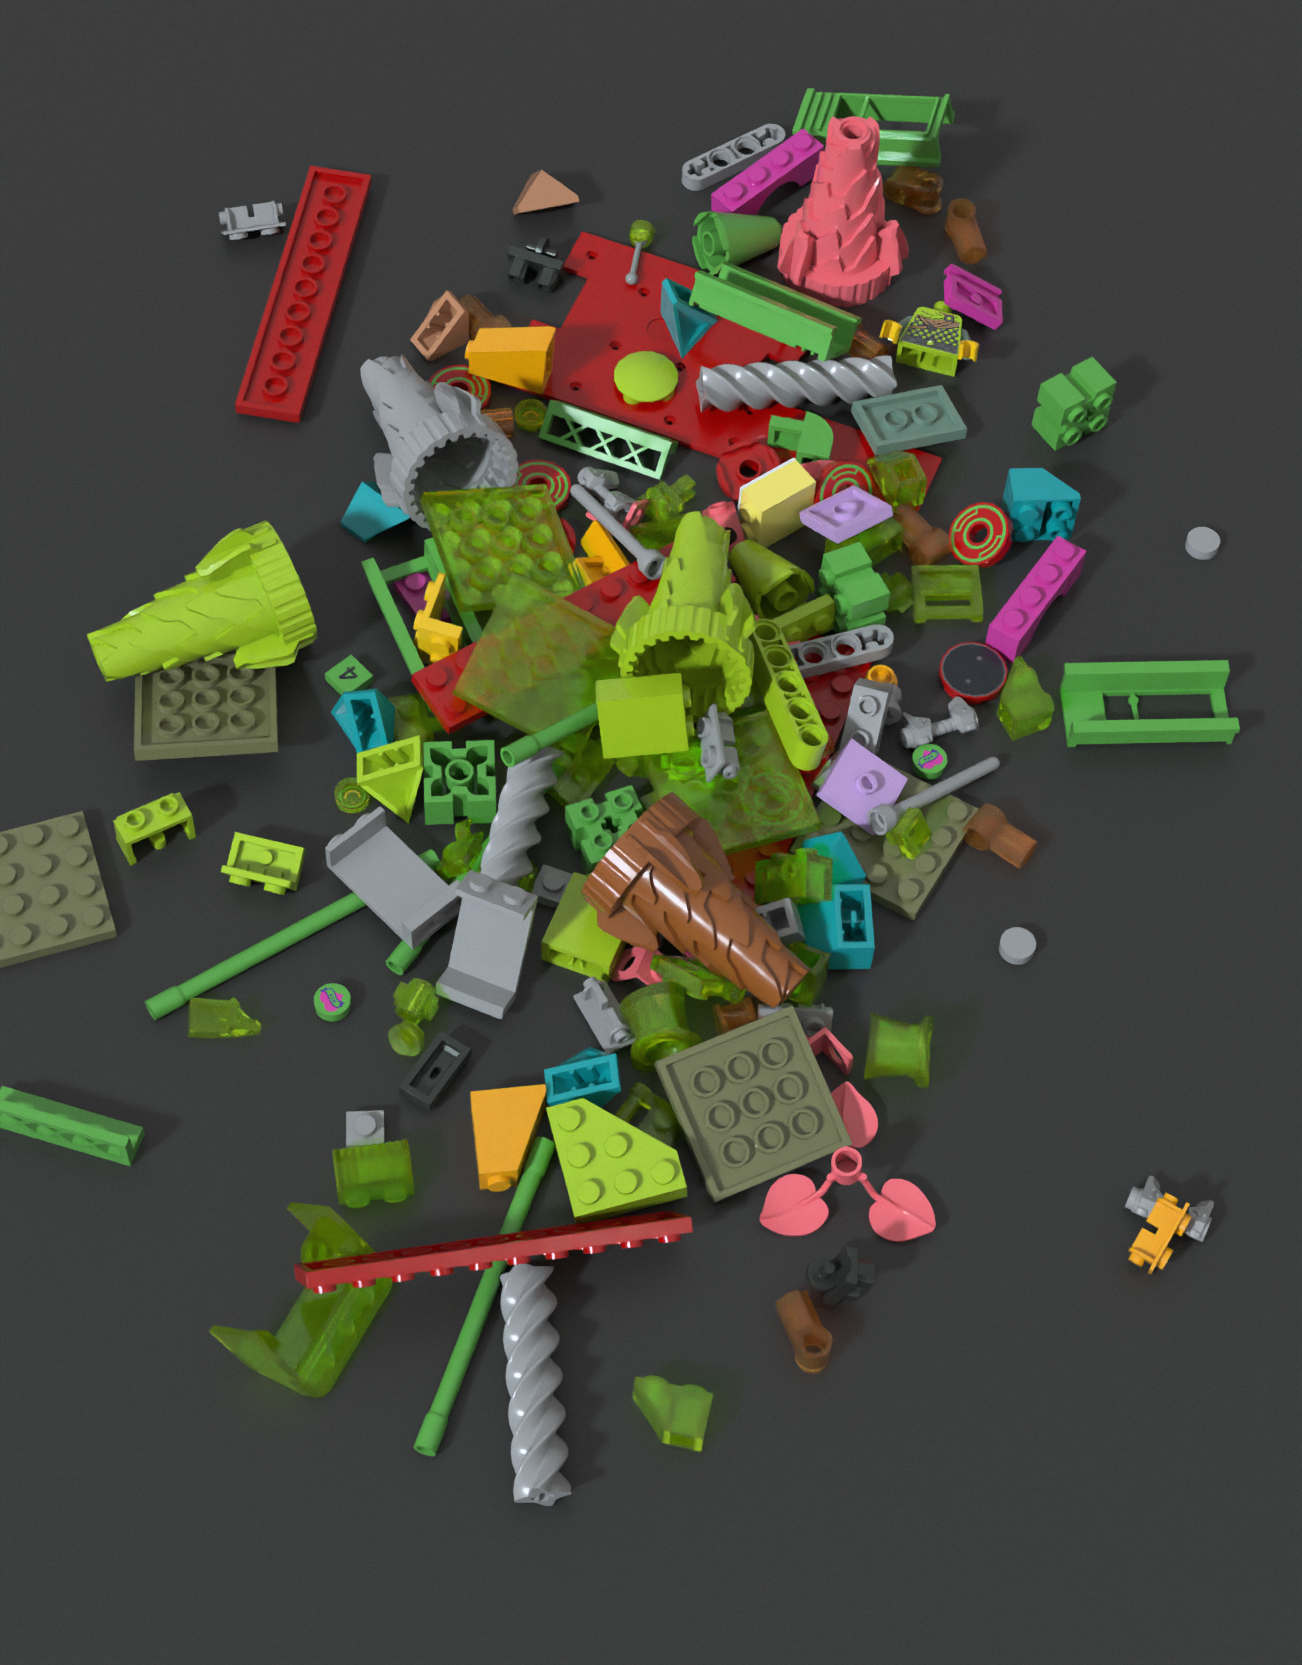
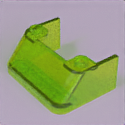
M290 1202L287 1209L310 1231L301 1247L302 1263L375 1252L330 1206ZM376 1278V1285L361 1288L352 1287V1283L337 1284L336 1291L328 1293H313V1289L305 1287L275 1337L266 1330L254 1329L249 1331L213 1325L209 1332L252 1370L303 1396L320 1398L325 1396L334 1385L390 1292L393 1282L391 1278Z

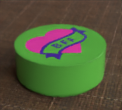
M921 745L913 753L912 770L920 778L927 780L937 779L945 772L947 755L937 745Z
M337 983L323 985L316 991L314 996L315 1011L323 1020L330 1022L342 1020L351 1010L349 991L343 985Z

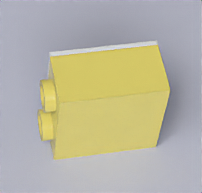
M795 458L786 461L740 487L737 515L745 540H753L767 548L805 526L801 523L799 513L813 505L816 481Z

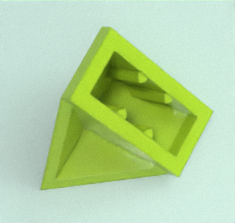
M420 735L357 753V784L409 824L423 772V738Z

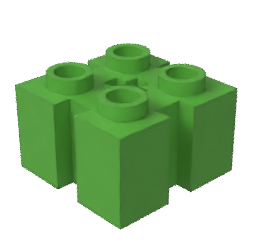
M1093 357L1073 366L1071 373L1065 376L1060 373L1041 383L1037 398L1041 406L1035 408L1032 426L1054 451L1066 445L1071 446L1081 438L1082 432L1085 435L1092 431L1097 432L1106 425L1110 411L1109 406L1113 401L1117 382Z
M861 542L823 554L816 598L828 593L835 601L833 630L836 634L876 624L885 626L886 616L883 610L888 609L890 591L880 574L873 571L871 567L872 561Z
M494 740L466 741V748L452 749V741L423 742L425 825L454 824V816H468V824L492 823L496 815Z
M632 785L605 793V802L595 804L593 799L589 798L565 806V830L574 850H581L580 863L585 874L592 873L616 841L642 815V806Z

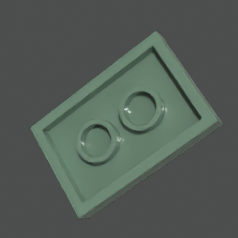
M942 385L852 402L851 413L875 456L964 439L966 437L967 427Z

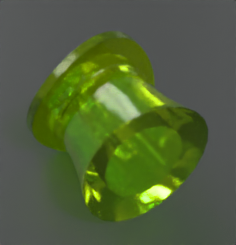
M659 982L645 986L628 995L619 1005V1011L635 1037L630 1056L632 1065L638 1072L650 1073L657 1071L654 1065L656 1061L702 1043L701 1036L690 1031L689 1027H687L685 990L679 983Z
M871 1011L864 1080L880 1077L907 1076L914 1079L915 1084L919 1088L927 1089L930 1081V1041L933 1034L935 1017L926 1015L921 1023L914 1022L910 1024Z

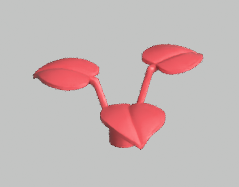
M849 1081L844 1082L831 1095L852 1141V1145L850 1147L844 1146L834 1152L831 1159V1173L827 1175V1179L817 1191L812 1180L804 1175L789 1174L779 1178L767 1193L759 1218L761 1224L767 1229L785 1236L811 1234L817 1231L828 1218V1207L820 1197L827 1192L831 1184L836 1181L842 1185H851L860 1181L869 1195L876 1200L869 1210V1222L878 1236L892 1242H905L932 1233L936 1227L934 1211L924 1193L917 1186L907 1180L890 1179L883 1185L880 1195L868 1181L867 1175L862 1172V1157L854 1148H863L873 1140L878 1130V1119L871 1104L858 1093Z

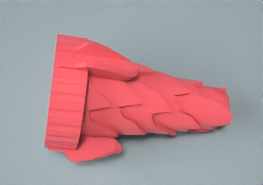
M852 116L838 119L832 117L830 119L825 151H820L819 163L816 164L809 198H804L803 206L788 218V222L783 226L780 239L777 268L783 274L784 282L791 289L836 308L862 305L866 301L878 297V294L882 293L890 285L892 276L899 275L902 272V260L907 258L909 253L907 239L896 220L885 221L882 177L877 167L880 132L878 123L871 117L865 119Z

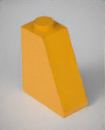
M550 326L480 328L475 340H469L466 347L465 359L469 360L468 373L543 394L553 367L556 328Z
M546 1085L471 1091V1114L480 1190L489 1189L493 1192H501L510 1187L518 1186L524 1170V1164L546 1109Z

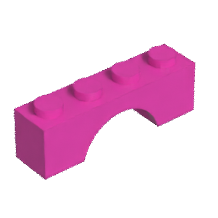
M801 129L711 194V211L757 215L767 197L782 184L794 181L801 187L814 178L816 164L819 163L820 151H824V145L805 129Z
M1057 535L989 625L985 644L998 651L1006 662L1014 665L1031 642L1040 620L1051 603L1059 595L1064 597L1081 575L1087 551Z

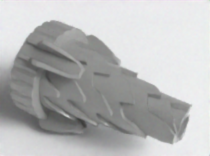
M403 354L400 357L383 356L373 361L370 359L366 360L360 368L363 387L371 399L375 409L373 411L374 417L383 430L391 454L376 453L373 458L376 482L381 490L384 503L388 507H400L405 515L408 514L420 527L428 528L429 531L433 532L442 531V533H450L455 530H465L467 527H473L479 524L481 520L490 517L512 491V486L517 479L518 461L516 459L518 456L513 444L498 424L487 414H481V400L472 393L450 386L445 382H439L434 389L428 380L424 381L416 373Z

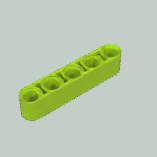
M769 619L756 620V630L748 637L752 641L753 652L755 653L753 676L789 760L798 769L804 771L814 770L819 766L828 741L827 731L780 626Z

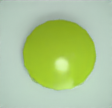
M639 351L628 354L619 361L614 370V382L618 390L623 393L624 401L629 404L658 400L667 401L674 395V389L678 384V371L674 363L664 355L653 351Z

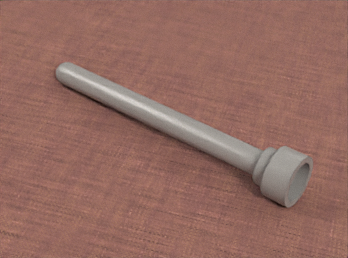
M574 484L570 489L571 495L637 558L640 572L650 580L660 578L666 557L656 549H646L581 485Z
M989 757L894 806L882 803L870 809L867 813L870 828L878 835H884L894 830L900 818L998 769L1000 765L998 758Z

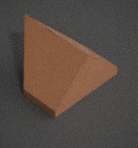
M540 170L531 174L513 207V214L517 215L579 202V197L545 171Z
M446 290L442 297L433 302L425 320L410 341L428 361H433L469 342L468 310L451 291Z

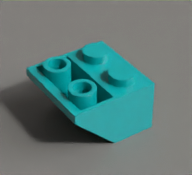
M1043 468L1009 469L1001 509L1008 514L1013 523V531L1011 530L1012 541H1054L1057 535L1065 540H1070L1081 497L1080 493Z
M835 884L795 903L806 937V941L797 943V957L810 969H871L875 944L870 884Z

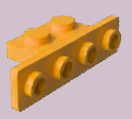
M594 520L580 541L581 546L589 557L576 558L570 568L580 585L585 587L630 563L608 530L598 520Z

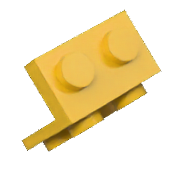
M441 572L438 573L435 582L430 581L428 583L424 597L427 605L425 610H418L413 629L417 630L413 644L418 648L417 652L422 663L429 665L462 649L463 627L440 621L446 597V574Z

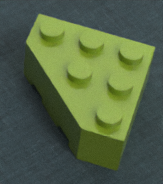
M584 1098L546 1108L576 1223L602 1220L687 1197V1186L677 1150Z

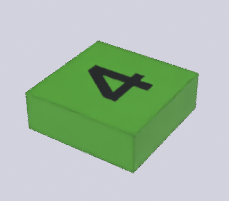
M350 655L325 673V680L342 696L346 691L366 689L374 683V676L356 658Z

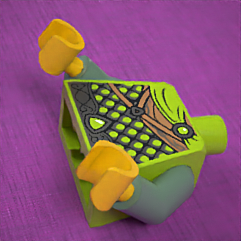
M944 301L936 302L933 309L923 306L919 307L913 316H907L900 322L885 320L879 338H888L894 344H897L899 341L895 361L897 363L954 377L958 360L963 358L965 360L972 359L973 362H977L979 343L971 340L968 331L962 328V318L959 315L952 314L953 309L946 305Z

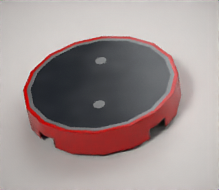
M965 642L949 648L941 659L938 676L944 685L945 692L950 697L955 698L958 696L967 704L977 705L989 699L992 701L1000 695L1005 687L1008 670L1005 660L995 649L982 643Z

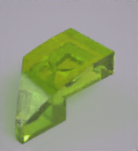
M191 997L188 1004V1037L229 1038L256 1035L261 1030V1024L256 1019L253 1021L239 1008L240 1003L234 997L230 1001Z

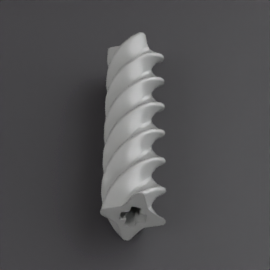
M878 356L870 360L850 357L838 362L834 360L823 362L819 359L808 363L784 361L776 365L756 362L744 367L734 364H723L712 369L701 366L700 376L696 380L701 413L712 404L722 411H734L744 402L757 410L766 409L775 401L787 408H795L806 399H809L818 406H827L838 397L852 404L854 401L866 399L869 395L874 398L891 395L892 390L897 387L891 356Z
M548 746L539 751L535 756L516 766L508 767L507 782L499 797L498 812L491 824L490 841L482 855L480 873L508 885L519 887L518 881L533 871V865L526 851L541 841V835L536 828L535 821L550 811L543 792L558 782L551 763L563 756V751Z
M525 1263L515 1265L510 1272L499 1276L503 1285L500 1302L501 1310L506 1323L503 1333L504 1350L508 1359L505 1377L507 1389L511 1397L508 1408L509 1425L513 1434L511 1460L516 1473L513 1494L515 1503H538L544 1506H553L556 1499L570 1495L572 1491L568 1480L559 1472L568 1457L569 1449L567 1444L556 1433L565 1419L566 1411L564 1406L553 1395L563 1379L561 1368L550 1358L560 1342V1335L547 1321L557 1305V1298L544 1284L554 1267L532 1266Z

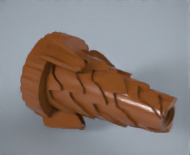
M674 792L663 796L634 822L604 855L587 878L581 890L585 900L597 911V924L604 932L633 946L644 948L653 954L662 946L660 934H662L682 954L688 950L713 974L721 978L726 977L740 990H748L761 1002L768 1004L772 1008L780 1006L803 981V978L811 970L781 942L776 930L755 911L758 905L732 882L735 878L731 873L733 870L717 834L705 818L700 817Z

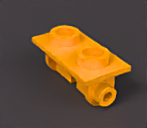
M1165 1193L1163 1198H1157V1202L1146 1220L1147 1223L1158 1228L1156 1234L1142 1228L1132 1247L1128 1250L1131 1253L1128 1260L1140 1267H1142L1144 1262L1151 1265L1148 1271L1149 1274H1152L1155 1267L1163 1270L1173 1252V1249L1167 1246L1173 1234L1182 1236L1192 1216L1186 1213L1190 1204L1186 1202L1184 1208L1181 1209L1176 1206L1179 1200L1168 1193Z

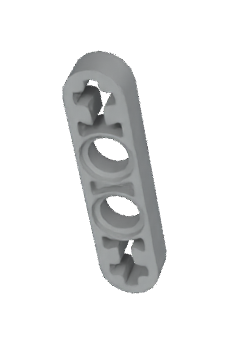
M766 124L687 161L682 167L683 186L692 191H699L747 169L785 142L786 135L784 129L776 124ZM741 148H750L754 152L752 154L745 155L740 153L738 150H740ZM716 160H725L729 164L724 167L716 166L713 162Z
M876 624L790 645L789 648L793 657L797 658L796 664H798L804 679L883 659L892 651L894 635L888 627ZM877 638L879 642L884 643L883 645H878V643L876 641H872V639ZM846 644L853 647L855 652L851 655H842L836 648ZM814 652L822 657V661L819 663H809L804 659V656L807 653Z

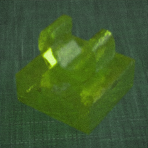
M909 807L894 828L886 833L885 836L891 845H897L902 857L915 859L932 836V832L921 810Z

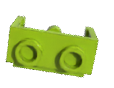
M180 792L163 796L160 799L128 811L113 820L117 836L116 840L130 866L137 863L131 844L148 837L153 848L163 849L166 846L163 830L177 824L182 825L189 840L196 838L192 814Z

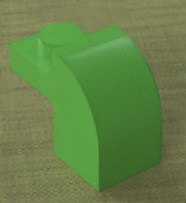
M806 411L804 421L771 415L767 445L797 451L796 460L799 464L817 460H830L833 432L829 424L822 417Z

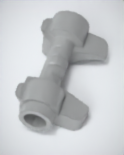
M585 467L577 476L579 484L591 496H597L603 503L602 506L620 524L624 522L632 504L638 501L619 491H609L610 489L617 488L619 485L616 472Z
M956 696L948 704L950 718L931 723L929 718L914 717L903 712L905 728L900 729L899 732L901 742L905 749H914L921 745L929 744V742L933 741V737L959 730L962 734L976 730L979 727V723L973 707H969L961 697Z
M1154 1176L1148 1177L1144 1189L1133 1186L1125 1208L1130 1209L1131 1212L1148 1218L1157 1202V1198H1163L1160 1192V1184ZM1212 1200L1202 1201L1195 1207H1189L1187 1214L1192 1216L1184 1231L1187 1236L1203 1242L1212 1217H1209L1214 1206Z

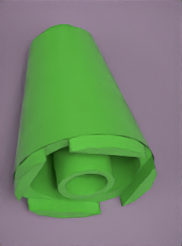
M706 211L698 214L694 220L693 227L698 226L696 236H692V244L699 266L703 270L708 269L710 271L709 274L717 275L720 273L723 263L728 262L738 266L777 248L780 244L782 226L774 217Z

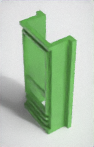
M807 88L792 133L794 135L801 129H805L824 145L825 151L828 123L832 117L838 119L857 116L865 119L871 117L876 121L928 123L926 132L879 130L880 145L877 165L939 168L941 152L938 137L942 124H953L955 111H952L950 94H945L944 97L831 93L815 92L814 88Z
M728 262L722 264L718 277L702 270L695 272L694 278L696 280L688 304L691 306L700 304L699 308L784 344L794 348L800 346L802 347L801 351L804 352L810 350L811 355L819 354L817 359L823 362L849 352L857 325L862 320V318Z
M437 536L424 540V556L381 571L374 557L361 561V567L411 675L425 667L418 655V648L414 646L387 588V584L405 579L409 575L428 571L433 582L436 581L439 572L446 574L445 608L452 624L463 627V647L465 648L485 637ZM426 703V707H427L429 713L432 712V710L430 709V707H429V706L427 705V703Z
M1228 660L1064 663L1060 697L1067 747H1076L1077 744L1226 742V744H1232L1235 733L1240 731L1238 718H1229L1224 687L1230 673ZM1210 695L1213 718L1139 719L1137 709L1139 699L1136 696ZM1103 696H1130L1128 703L1131 705L1133 720H1106Z

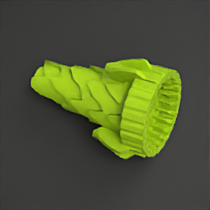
M700 511L686 513L676 530L670 556L665 558L659 586L651 605L649 606L643 597L639 595L632 597L631 602L627 604L618 619L616 629L610 640V647L619 654L618 667H621L620 676L622 678L681 673L683 687L690 686L692 708H685L686 715H693V723L698 722L712 704H716L717 713L726 712L729 715L735 711V708L740 707L745 702V697H748L751 691L755 656L752 641L748 637L757 627L755 615L743 594L741 586L731 583L732 569H728L727 566L731 530H725L712 518L702 516Z
M263 521L246 529L238 528L222 538L195 567L196 571L184 576L185 582L154 594V601L130 611L122 620L87 634L92 652L106 682L124 679L138 673L142 676L162 668L166 670L175 669L204 657L205 661H209L232 650L236 651L233 663L237 670L242 668H271L294 663L299 649L313 644L314 640L317 639V627L299 576L272 525L268 521Z

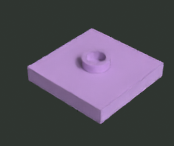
M853 485L802 510L799 515L802 524L838 544L892 517L893 512L891 505Z
M851 738L846 742L816 796L874 836L876 833L870 828L867 820L868 811L882 803L894 805L908 778Z

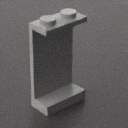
M381 806L372 813L362 815L352 828L344 834L334 836L327 847H325L327 867L412 950L459 914L462 897L454 894L460 882L456 880L451 885L445 883L386 826L385 810Z
M470 870L455 889L454 895L462 897L449 965L436 983L435 994L502 1020L516 999L538 896L526 892L520 887L508 885L486 874Z

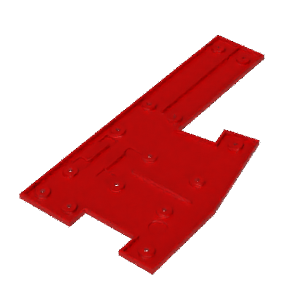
M582 231L564 263V271L586 278L587 281L561 328H557L536 320H532L529 327L550 326L556 328L553 367L543 394L500 383L547 400H560L678 441V445L720 459L725 449L738 441L755 440L767 447L771 415L804 421L806 412L796 408H787L775 401L769 407L762 410L754 409L744 402L740 407L730 412L722 411L712 404L701 413L699 394L696 388V380L700 376L701 366L710 369L723 364H734L744 367L751 363L764 362L767 357L777 363L784 361L800 362L809 350L801 351L802 347L800 346L794 348L716 315L718 321L682 359L660 313L662 281L668 278L693 290L696 280L694 275L699 270L641 251L636 272L638 281L634 285H629L625 277L630 273L635 248ZM639 351H653L664 355L674 363L677 370H682L678 372V384L674 389L673 397L667 401L658 400L654 402H639L638 404L627 403L623 399V393L618 390L614 382V370L619 361L628 354ZM823 418L833 432L830 461L849 459L865 466L873 479L875 487L874 496L891 505L893 512L891 518L913 525L942 458L914 448L875 456L861 430ZM771 447L779 456L781 464L792 458L796 459L797 451ZM745 466V468L758 472L754 466Z

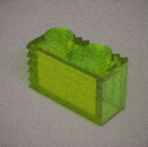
M408 1140L388 1141L387 1143H373L372 1145L366 1144L364 1146L358 1145L356 1147H343L332 1150L339 1205L346 1204L351 1208L366 1206L370 1200L385 1199L387 1202L396 1203L405 1200L408 1197L407 1195H415Z

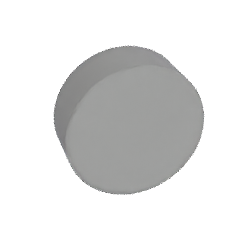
M1196 527L1187 535L1186 551L1196 559H1211L1218 552L1220 537L1210 528Z
M1021 927L1007 929L1002 934L999 942L1001 957L1014 965L1029 962L1036 949V940L1033 934Z

